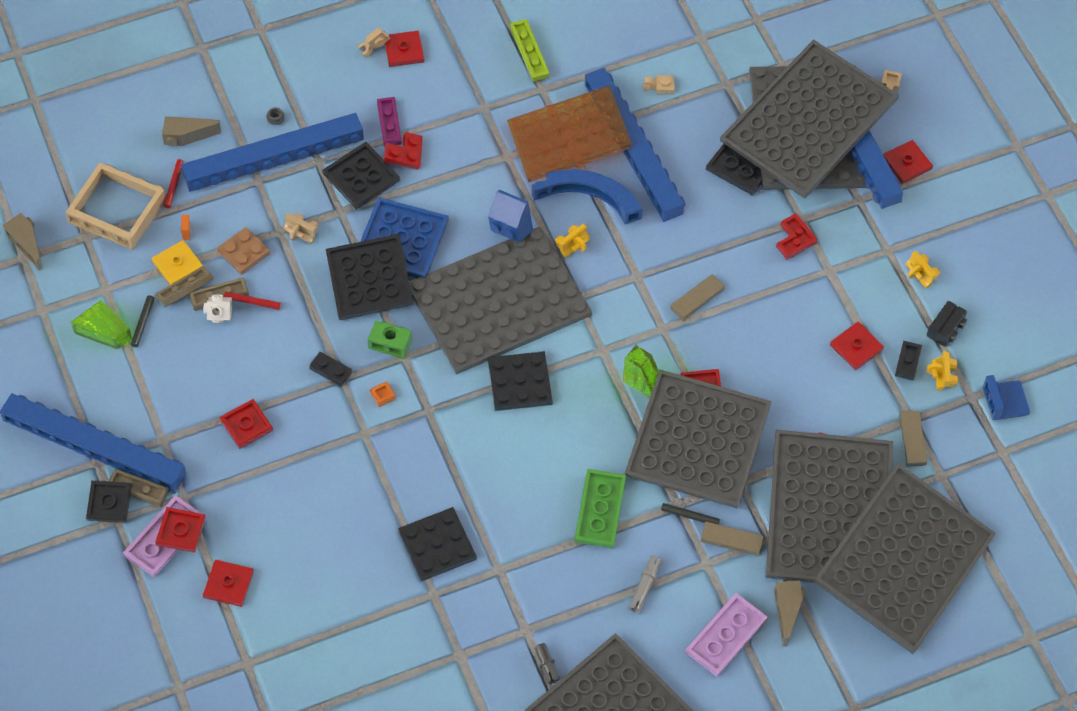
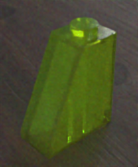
M99 300L71 321L75 334L115 349L126 345L132 339L130 328L102 300Z
M635 345L625 357L623 382L649 398L659 372L652 354Z

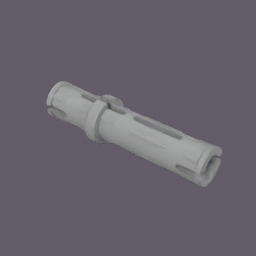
M656 555L650 556L646 569L641 573L642 578L628 607L631 612L636 606L634 613H641L651 585L657 578L656 573L662 563V559L658 557L654 564Z

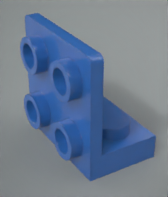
M994 375L986 376L982 388L992 421L1030 414L1020 380L999 383L996 382Z

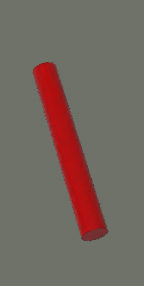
M177 159L163 205L165 208H171L182 170L181 164L184 163L181 159Z
M227 291L224 292V297H232L233 301L280 310V302Z

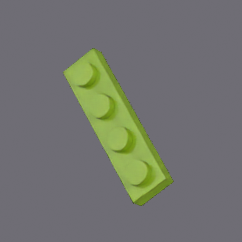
M527 19L510 23L511 32L532 82L549 78L550 73Z

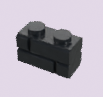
M947 301L928 328L927 337L937 341V343L944 347L949 342L953 343L958 336L957 330L959 328L963 329L967 323V311L951 301Z

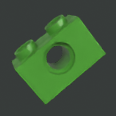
M375 321L368 337V348L405 359L412 342V331L405 327L393 326L388 322Z

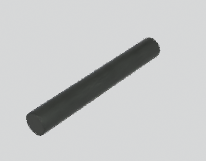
M148 295L146 297L130 344L132 347H138L154 301L153 296Z
M663 503L661 511L703 523L705 521L718 525L720 523L718 518Z

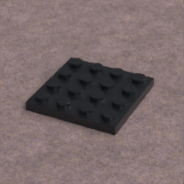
M399 234L326 249L339 320L414 305Z

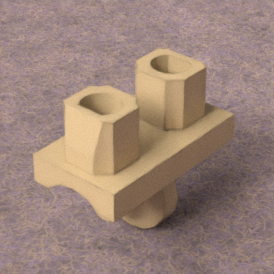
M287 213L283 230L290 233L289 238L294 241L299 237L312 244L315 240L319 224L313 220L309 223L304 221V217L299 213L294 215Z

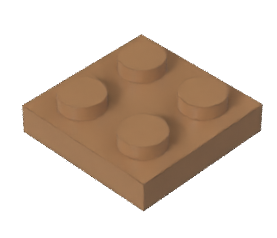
M247 227L217 247L218 253L240 275H243L270 255V250Z

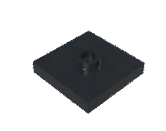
M91 480L86 514L87 521L127 523L132 484Z

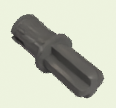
M545 643L538 644L535 647V651L540 661L539 667L543 669L547 683L553 684L555 683L554 680L556 682L560 680L554 666L555 660L551 658Z

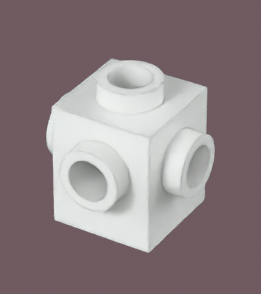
M214 294L212 297H209L203 307L204 314H207V320H212L213 323H222L223 320H230L232 317V297H223L221 294Z

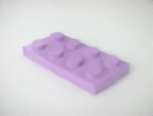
M176 495L123 552L124 557L153 578L158 575L179 551L177 549L157 546L155 543L166 507L200 513Z
M735 593L685 649V653L714 676L718 677L763 626L768 617Z

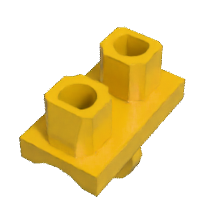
M581 224L579 227L572 225L568 230L569 235L566 237L559 235L555 239L556 245L561 250L563 257L567 258L576 250L584 252L587 249L585 243L590 240V237L587 234L586 225Z
M914 251L911 254V258L905 264L910 270L908 277L910 279L916 277L925 288H928L938 278L940 271L937 267L931 268L928 265L929 258L925 254L920 255L917 251Z
M943 351L941 357L932 360V364L927 366V373L933 375V378L936 379V390L940 391L945 387H954L958 384V376L950 374V371L953 372L956 369L957 360L950 358L947 351Z

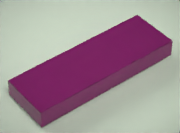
M395 97L377 99L384 147L386 143L401 145L402 140Z

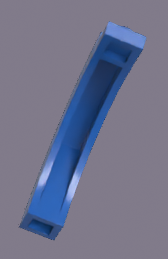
M575 169L546 173L545 181H538L532 184L531 195L534 201L564 192L584 193L597 197L609 204L619 214L624 224L642 219L643 209L634 195L617 181L599 173Z

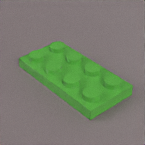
M587 469L574 539L575 543L614 549L626 475Z

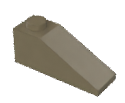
M165 116L162 131L164 145L184 146L220 134V120Z
M19 213L3 224L5 234L40 271L42 264L33 229L34 223L29 217L26 218L22 213Z
M800 580L775 583L774 596L783 646L788 644L802 600L805 599V589L801 587Z

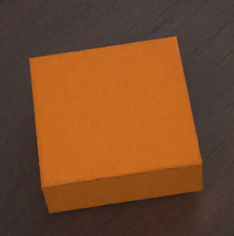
M189 214L182 215L181 233L184 240H190L191 235Z
M387 381L370 389V394L379 407L396 399V395Z

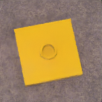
M184 240L151 258L153 264L169 285L203 267Z

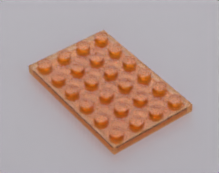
M610 85L507 120L528 182L546 177V173L567 170L632 148L631 140Z

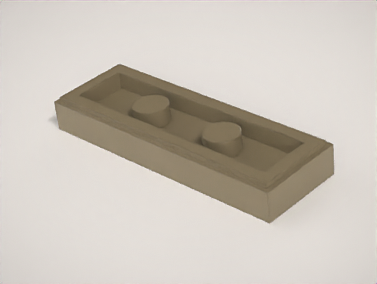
M201 267L156 293L155 296L164 307H167L213 280V276L206 268Z
M712 274L671 304L670 309L683 321L721 293L725 286Z
M244 277L189 293L194 311L203 309L204 303H207L208 298L214 294H221L224 297V292L227 291L249 296Z
M900 411L899 418L907 466L927 465L919 411Z
M116 468L109 479V482L131 483V497L158 507H162L169 493V488Z
M705 521L700 542L759 556L764 536Z

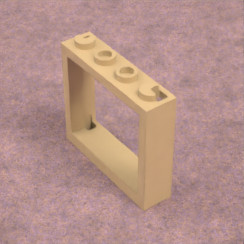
M99 163L65 213L68 223L133 250L164 204L166 196L164 189L159 185L150 184L142 178H136L128 172L119 171L111 165ZM103 177L152 197L130 232L80 212Z

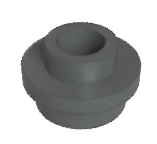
M277 107L271 108L266 115L267 121L272 125L281 124L285 119L284 112Z

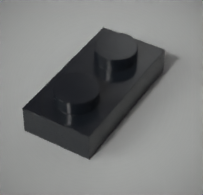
M903 340L895 373L896 377L914 381L922 345Z
M319 352L309 365L310 370L341 387L352 374L351 368L322 352Z

